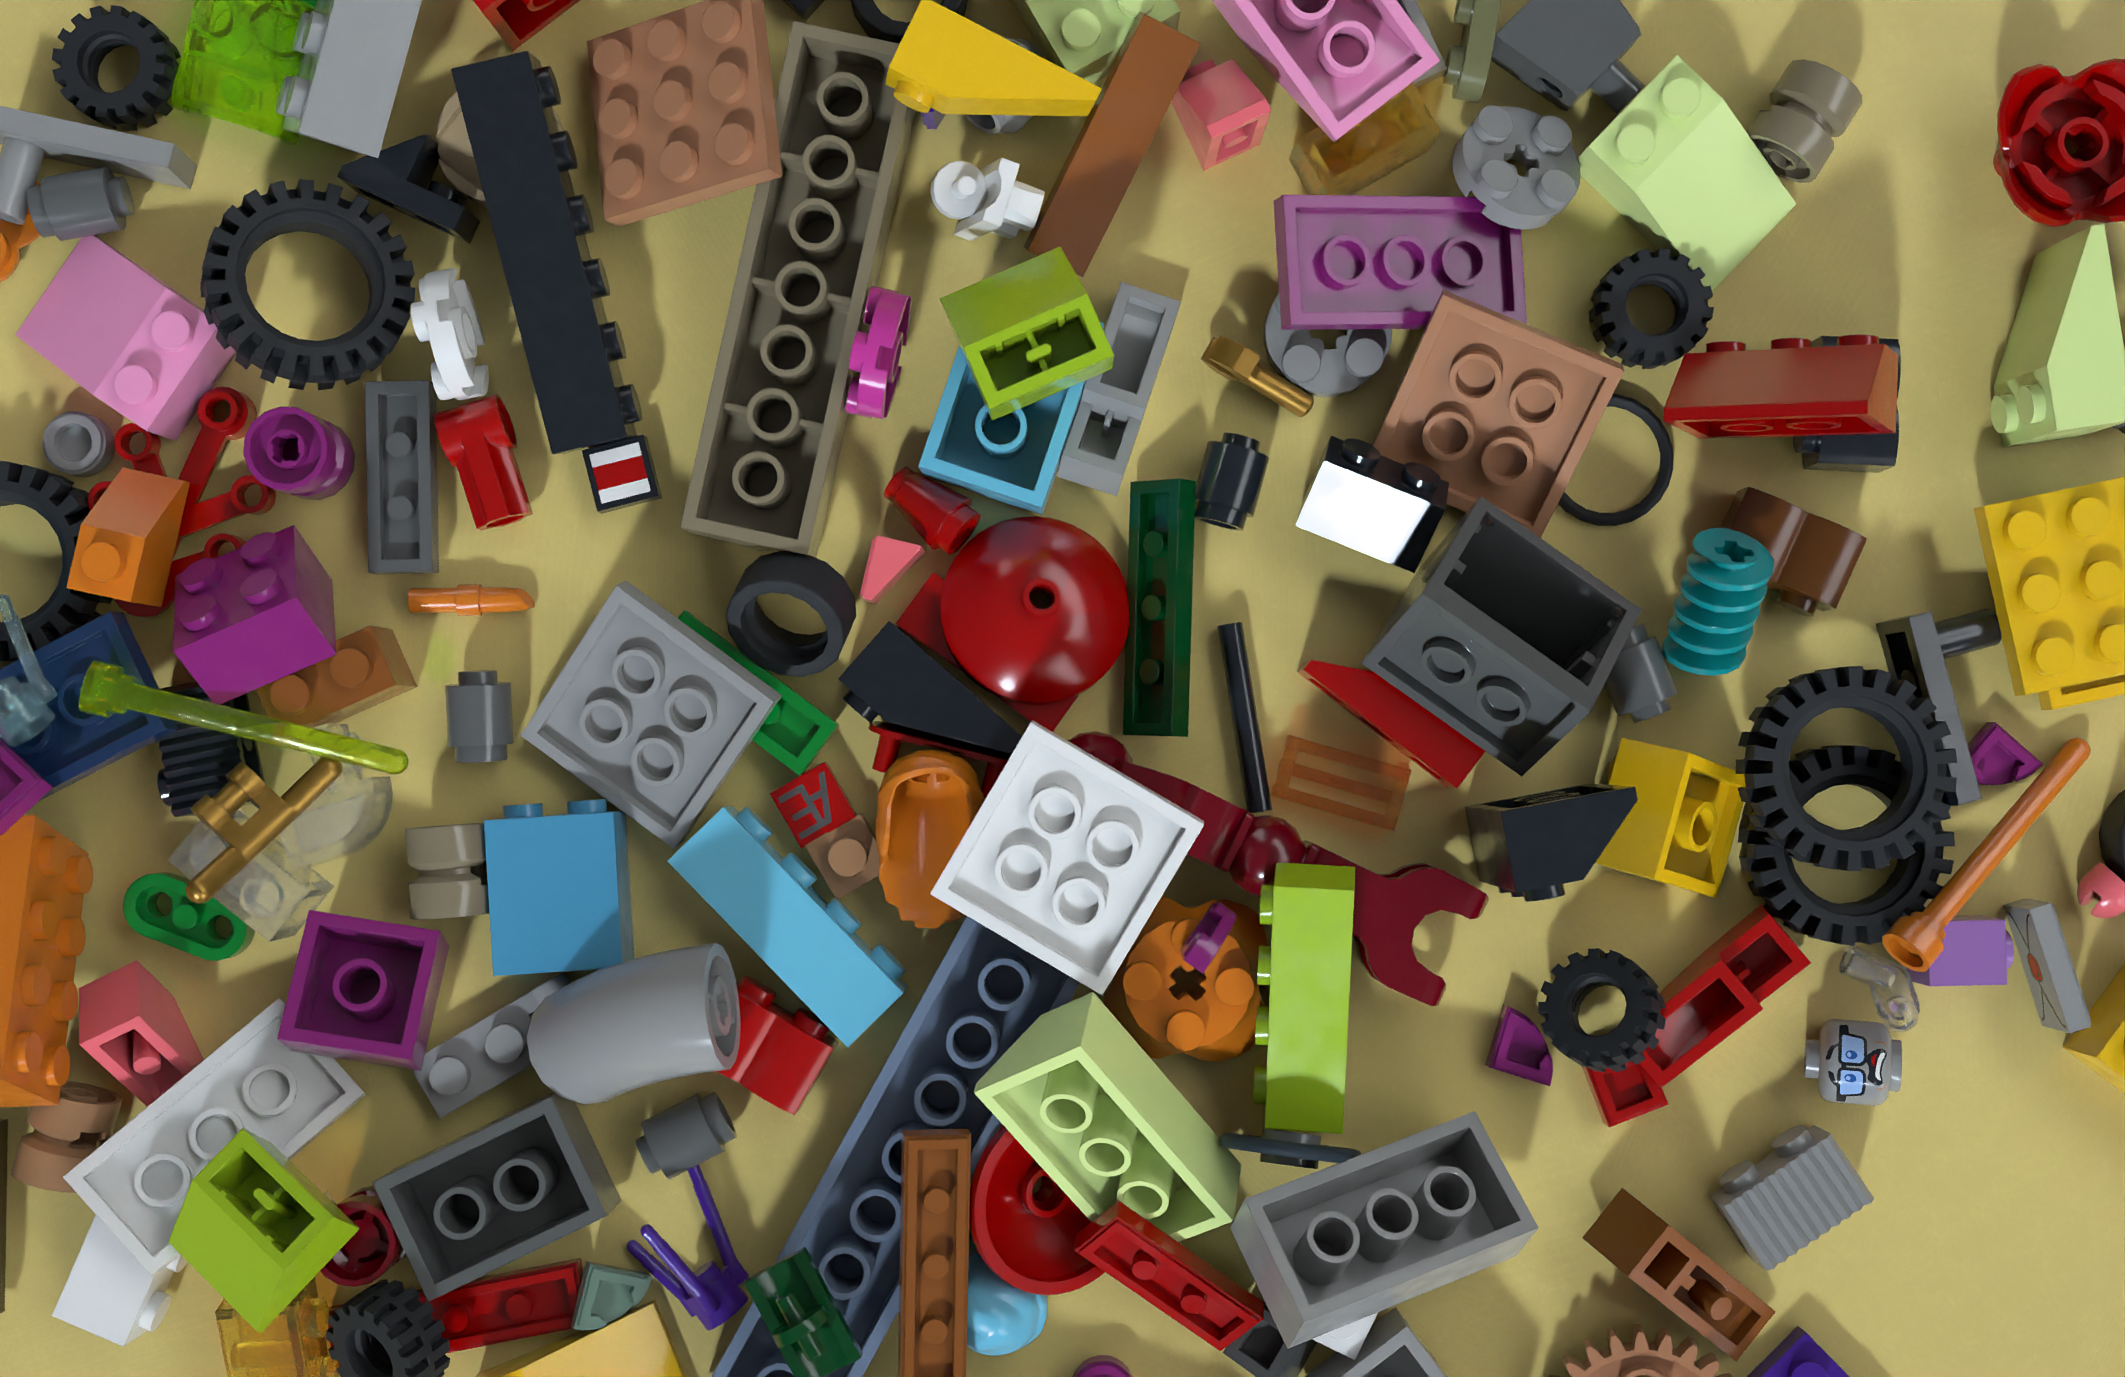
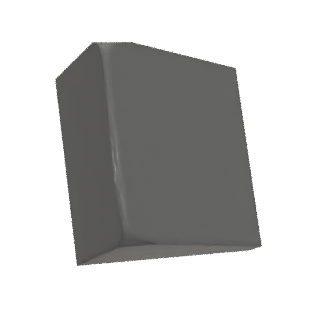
M1264 1302V1319L1228 1345L1223 1353L1255 1377H1298L1317 1341L1311 1339L1287 1349L1274 1319Z

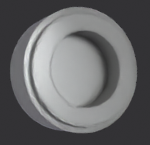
M70 411L55 417L49 423L43 435V451L48 462L57 470L73 476L88 477L98 474L108 466L114 455V436L111 429L101 419L83 412Z

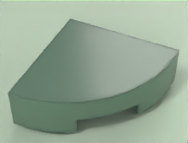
M586 1261L570 1326L576 1330L600 1329L622 1317L643 1299L652 1276L645 1272Z

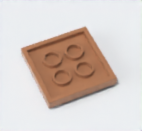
M705 0L587 41L604 220L620 227L783 177L763 0Z
M1443 289L1371 445L1380 452V455L1404 465L1408 462H1415L1434 470L1442 480L1449 482L1446 504L1467 512L1478 498L1482 496L1541 538L1625 370L1621 363Z

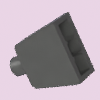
M1530 0L1495 34L1491 61L1561 110L1568 111L1591 88L1618 114L1645 86L1620 61L1641 36L1639 26L1620 0Z

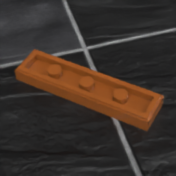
M1139 11L1102 86V90L1037 218L1036 224L1026 240L1024 247L1027 251L1039 256L1057 247H1061L1075 273L1081 277L1084 276L1200 45L1199 42Z
M968 1129L902 1130L898 1377H966L971 1134Z

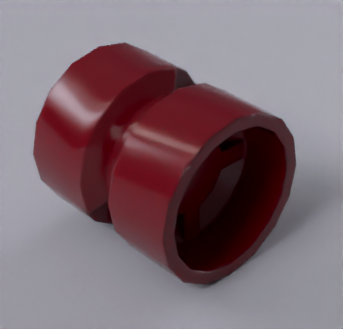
M374 1185L364 1187L336 1204L360 1229L320 1270L326 1278L338 1285L350 1287L369 1284L406 1257L405 1251Z

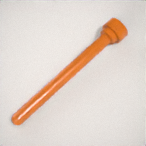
M2073 738L2067 741L1923 912H1913L1910 916L1898 918L1882 938L1885 949L1895 960L1917 972H1926L1944 951L1942 942L1946 938L1944 928L2089 758L2091 748L2087 741L2081 738Z

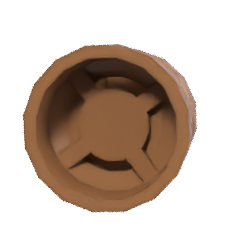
M67 1081L61 1086L59 1105L30 1106L26 1122L34 1128V1131L21 1136L11 1175L16 1180L33 1187L57 1192L76 1193L63 1176L100 1147L101 1140L113 1136L122 1104V1097L105 1088Z

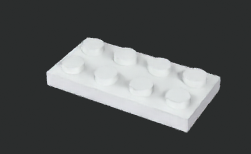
M280 998L63 1176L67 1183L150 1276H156L180 1255L168 1241L192 1180L242 1128L271 1142L291 1160L366 1095L333 1057L291 1051L277 1039L285 1009V1004Z

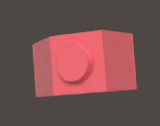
M1233 59L1218 66L1215 65L1213 60H1208L1191 67L1186 71L1172 99V106L1203 171L1260 145L1271 113V108L1264 95Z
M137 960L79 988V1045L147 1107L204 1060L174 996Z

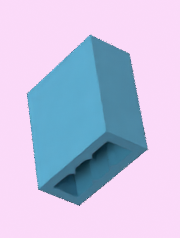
M606 799L569 801L567 802L568 814L543 816L542 803L503 806L504 818L484 820L493 976L602 969L634 959L625 812L622 810L607 811Z

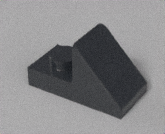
M421 135L380 151L378 158L365 156L344 164L337 177L355 192L468 244L471 243L480 224V221L464 207L467 200L464 195L441 183L431 181L439 164L438 158L440 159L438 153V143L430 135Z

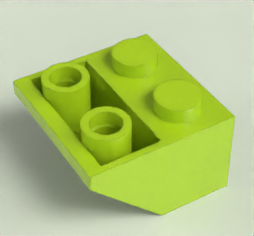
M1057 247L939 298L992 421L1113 369L1114 353L1090 298L1061 247Z
M242 1128L192 1180L168 1242L257 1332L262 1333L360 1228L271 1142Z

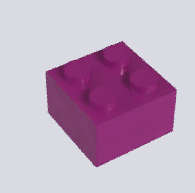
M295 525L275 533L265 532L258 534L248 540L241 548L215 559L204 558L188 566L182 573L175 576L173 652L215 706L337 654L333 582Z
M309 910L277 1039L291 1051L421 1071L449 944L441 931Z

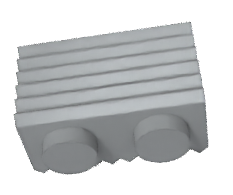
M1799 1125L1783 1132L1772 1142V1147L1775 1150L1773 1153L1755 1165L1752 1161H1744L1731 1167L1719 1178V1183L1722 1187L1709 1195L1711 1201L1738 1238L1739 1243L1744 1247L1748 1256L1767 1271L1775 1269L1777 1264L1785 1262L1788 1256L1794 1255L1799 1249L1807 1247L1811 1241L1818 1240L1821 1234L1829 1232L1831 1227L1839 1225L1842 1220L1850 1218L1852 1213L1860 1211L1864 1205L1870 1204L1874 1200V1197L1831 1133L1815 1125L1808 1129L1804 1125Z

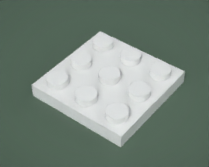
M1032 720L930 894L1103 995L1203 828L1204 821Z

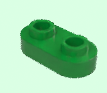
M169 872L144 875L135 880L127 889L123 899V913L129 926L140 935L210 961L235 957L245 951L253 940L255 934L253 913L246 903L234 896L218 891L207 902L195 903L186 894V886L190 879ZM161 893H166L172 900V910L168 915L162 914L157 907V900ZM221 915L227 917L232 924V931L227 938L221 937L216 930V921Z

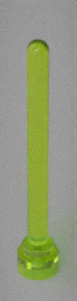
M94 660L91 663L81 688L79 710L109 718L113 712L125 715L129 709L393 775L403 773L409 764L407 754L400 749L135 684L136 678L124 674V667Z

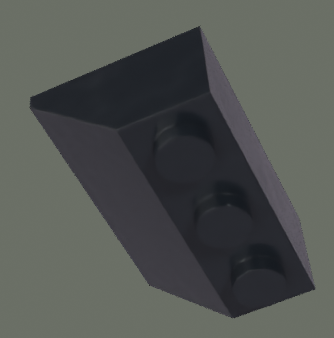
M1583 784L1465 806L1478 880L1497 886L1499 893L1511 892L1512 897H1524L1526 902L1552 899L1565 895L1564 884L1584 880L1637 802L1635 786Z

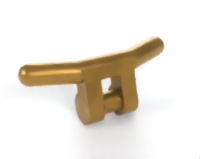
M333 755L321 757L281 797L270 789L247 765L240 762L226 775L229 782L212 798L205 794L190 808L210 830L229 846L188 882L186 886L187 897L195 903H204L210 900L341 775L343 770L341 761ZM249 800L259 810L241 826L231 816Z

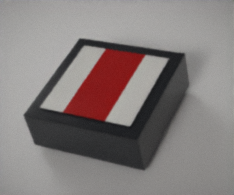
M645 435L582 450L597 512L603 514L662 498L648 439Z

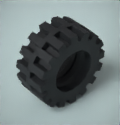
M111 5L110 12L101 6L89 8L91 18L89 19L80 13L73 17L71 22L76 28L71 33L64 28L61 30L57 38L65 43L63 49L53 48L52 60L61 66V68L52 70L54 79L64 87L60 92L66 100L83 114L100 124L115 130L118 126L125 131H137V123H141L147 128L155 125L157 121L154 114L159 111L167 116L174 109L167 101L170 96L177 99L180 98L183 89L175 81L176 79L184 78V67L176 61L181 55L165 33L144 16L134 10L129 12L122 6ZM126 45L135 47L139 52L140 65L139 72L133 82L119 91L111 93L103 91L99 85L98 72L104 57L118 47Z
M1659 248L1655 252H1649V249L1640 250L1618 262L1600 280V284L1593 291L1590 300L1594 303L1593 308L1589 310V322H1595L1596 330L1592 334L1596 342L1601 340L1604 342L1607 348L1603 352L1611 359L1618 356L1622 359L1621 364L1632 368L1635 365H1640L1642 369H1654L1678 360L1685 353L1696 347L1695 345L1703 339L1708 331L1706 324L1713 318L1714 307L1708 306V300L1713 297L1711 285L1704 287L1700 280L1706 276L1700 267L1693 271L1688 266L1690 258L1680 254L1677 257L1670 256V249ZM1641 284H1652L1660 287L1670 296L1675 306V318L1672 326L1666 332L1658 335H1648L1639 331L1631 323L1626 313V301L1633 288Z
M1595 948L1588 949L1587 956H1583L1578 952L1567 956L1570 964L1564 968L1558 963L1551 970L1556 978L1553 983L1544 981L1541 992L1547 996L1546 1002H1538V1013L1545 1018V1022L1541 1023L1544 1033L1552 1039L1551 1043L1574 1062L1594 1071L1605 1072L1606 1068H1610L1618 1072L1627 1070L1625 1063L1632 1061L1637 1065L1646 1059L1642 1052L1647 1047L1654 1050L1660 1041L1655 1037L1657 1029L1664 1030L1666 1019L1661 1015L1660 1009L1666 1007L1663 996L1657 991L1658 985L1638 964L1621 953L1612 950L1609 953H1605L1601 949ZM1606 985L1617 987L1621 990L1626 1000L1625 1015L1619 1025L1608 1034L1601 1036L1585 1033L1578 1019L1580 1005L1585 997L1598 987Z
M387 1279L380 1280L358 1293L336 1309V1312L328 1320L331 1327L326 1330V1340L333 1343V1346L328 1350L331 1359L338 1360L340 1367L336 1369L341 1377H442L445 1374L444 1370L449 1367L450 1358L445 1355L450 1351V1344L448 1339L441 1337L440 1333L445 1330L441 1319L434 1320L431 1315L435 1309L428 1301L422 1304L418 1300L420 1293L414 1288L410 1287L404 1291L403 1282L393 1280L388 1283Z

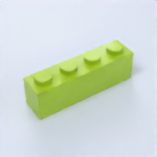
M1276 863L1274 885H1261L1260 924L1272 925L1271 946H1259L1257 984L1270 985L1269 1006L1257 1005L1255 1045H1268L1267 1065L1255 1064L1253 1103L1266 1104L1265 1129L1343 1134L1355 867Z

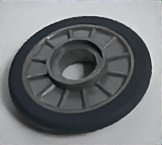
M1263 1128L1262 1137L1223 1133L1219 1139L1220 1144L1225 1148L1260 1153L1261 1162L1318 1169L1319 1161L1342 1163L1361 1155V1152L1355 1149L1321 1145V1136L1273 1129Z

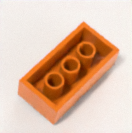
M23 815L3 835H0V1107L59 1105L61 1086L67 1082L70 1074L71 1062L69 1051L66 1048L69 1020L74 1018L78 1008V992L73 981L76 957L82 954L85 947L86 932L84 923L81 920L84 894L88 893L92 886L93 868L88 857L89 853L36 815Z

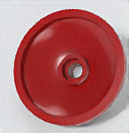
M1048 517L1012 518L994 524L978 533L960 550L953 560L944 580L940 597L942 633L946 645L958 666L973 682L987 692L1020 704L1045 705L1058 703L1080 695L1094 686L1105 676L1119 657L1130 625L1127 586L1111 554L1084 530L1067 522ZM1036 590L1044 591L1050 596L1052 605L1047 609H1038L1031 604L1029 594Z
M1003 1125L983 1151L970 1186L969 1224L973 1241L979 1254L998 1277L1025 1292L1039 1295H1058L1090 1284L1105 1272L1075 1252L1074 1249L1076 1234L1089 1225L1091 1221ZM1041 1177V1187L1032 1195L1033 1186L1037 1179Z

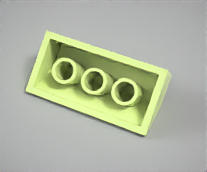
M1094 992L1040 1015L976 1083L974 1094L1091 1222L1118 1200L1177 1242L1234 1221L1242 1164L1228 1148L1220 1144L1219 1137Z

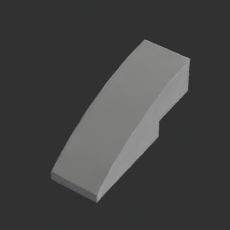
M1124 282L1120 283L1104 329V333L1114 353L1113 369L1086 381L1081 402L1061 457L1057 477L1117 496L1181 301Z

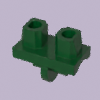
M806 1246L752 1275L744 1282L794 1377H825L831 1372L849 1365L862 1357L863 1352Z

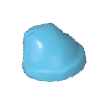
M969 1227L967 1346L977 1353L991 1356L1015 1352L1029 1345L1042 1332L1048 1315L1047 1295L1025 1292L998 1277L978 1253Z

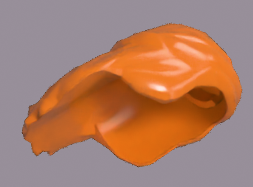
M920 750L896 760L885 772L877 794L875 836L879 853V881L883 886L886 901L898 908L900 919L902 921H914L917 928L937 929L945 922H954L962 918L960 911L930 893L985 801L983 793L979 788L977 774L965 759L954 756L947 751Z

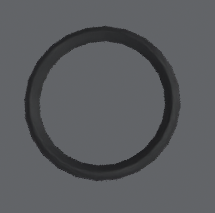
M1619 394L1612 395L1607 407L1628 410L1647 424L1658 443L1660 470L1656 483L1650 493L1640 503L1616 513H1599L1586 509L1574 502L1564 492L1558 503L1560 507L1580 521L1597 526H1617L1632 522L1647 514L1661 500L1669 486L1673 472L1674 452L1670 436L1662 421L1647 406L1633 398Z

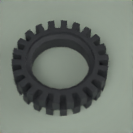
M299 179L296 189L289 190L286 189L285 181L270 183L267 194L260 195L257 189L244 195L240 207L236 208L232 204L223 214L220 226H215L210 236L200 282L201 298L205 297L206 302L204 314L209 325L213 323L218 329L216 339L225 350L231 346L237 352L235 359L237 363L246 370L251 364L262 370L260 378L273 384L277 376L290 380L288 388L303 390L306 383H317L318 390L333 389L335 382L344 379L346 385L360 379L364 371L369 369L372 372L382 364L385 356L394 349L411 314L409 312L411 303H414L416 289L411 287L410 282L415 273L412 260L405 261L403 258L407 246L402 236L399 234L393 238L391 237L388 229L392 222L382 211L375 218L366 212L370 202L358 194L353 202L341 198L340 195L343 190L341 186L329 183L326 192L314 190V180ZM300 231L318 233L337 241L348 249L361 264L368 280L370 298L368 310L364 318L352 330L336 338L320 341L295 338L280 332L267 323L251 301L247 292L245 276L247 264L253 253L266 241L281 234Z
M0 461V507L19 504L37 511L49 522L57 534L62 550V572L58 585L49 600L36 612L19 620L0 622V661L15 662L102 616L95 611L98 603L111 604L113 598L66 588L80 526L90 512L87 502L88 493L85 490L72 487L74 482L63 476L8 461Z
M1846 666L1815 670L1813 673L1798 675L1789 679L1790 684L1787 686L1776 687L1765 696L1769 702L1763 707H1756L1748 718L1754 722L1751 731L1741 733L1738 746L1746 747L1744 759L1736 760V774H1744L1746 786L1738 788L1741 802H1750L1754 812L1748 814V817L1755 827L1764 828L1768 832L1765 839L1775 848L1787 850L1789 852L1787 856L1799 862L1811 863L1814 866L1862 871V868L1879 869L1890 866L1889 860L1893 858L1904 860L1916 852L1912 847L1916 841L1928 842L1937 831L1929 825L1933 819H1945L1951 807L1941 802L1944 792L1956 791L1957 778L1946 777V764L1957 763L1956 749H1944L1941 738L1951 735L1946 721L1934 722L1930 714L1938 708L1928 697L1916 698L1913 692L1917 687L1906 680L1894 681L1890 679V672L1880 669L1864 670L1863 666ZM1840 707L1856 709L1869 714L1880 722L1894 739L1901 763V777L1898 790L1889 807L1873 821L1861 827L1847 830H1838L1824 825L1804 810L1793 792L1789 780L1788 765L1792 745L1800 731L1814 717L1830 709Z
M1822 746L1820 749H1807L1796 753L1797 758L1788 762L1789 780L1795 797L1802 807L1817 793L1833 786L1847 784L1858 786L1873 793L1888 808L1897 793L1901 777V763L1895 760L1896 754L1885 750L1869 749V746ZM1746 802L1742 813L1744 816L1754 812L1750 802ZM1949 812L1945 819H1933L1929 826L1937 832L1928 842L1916 841L1912 845L1916 851L1914 854L1904 860L1897 859L1894 871L1881 888L1874 894L1857 902L1843 904L1831 903L1817 896L1804 885L1795 871L1792 858L1787 856L1789 852L1783 848H1775L1765 839L1768 832L1764 828L1755 827L1750 819L1747 829L1739 828L1738 842L1746 843L1747 855L1739 856L1742 870L1750 871L1753 880L1747 883L1752 894L1762 897L1766 902L1763 905L1772 917L1782 919L1785 927L1794 932L1808 935L1811 938L1840 945L1855 946V943L1858 942L1871 945L1882 942V936L1887 933L1899 917L1910 916L1913 912H1923L1926 908L1923 905L1927 899H1934L1943 888V886L1936 882L1940 873L1951 874L1954 860L1943 859L1944 846H1955L1954 832L1942 830L1941 821L1951 818Z

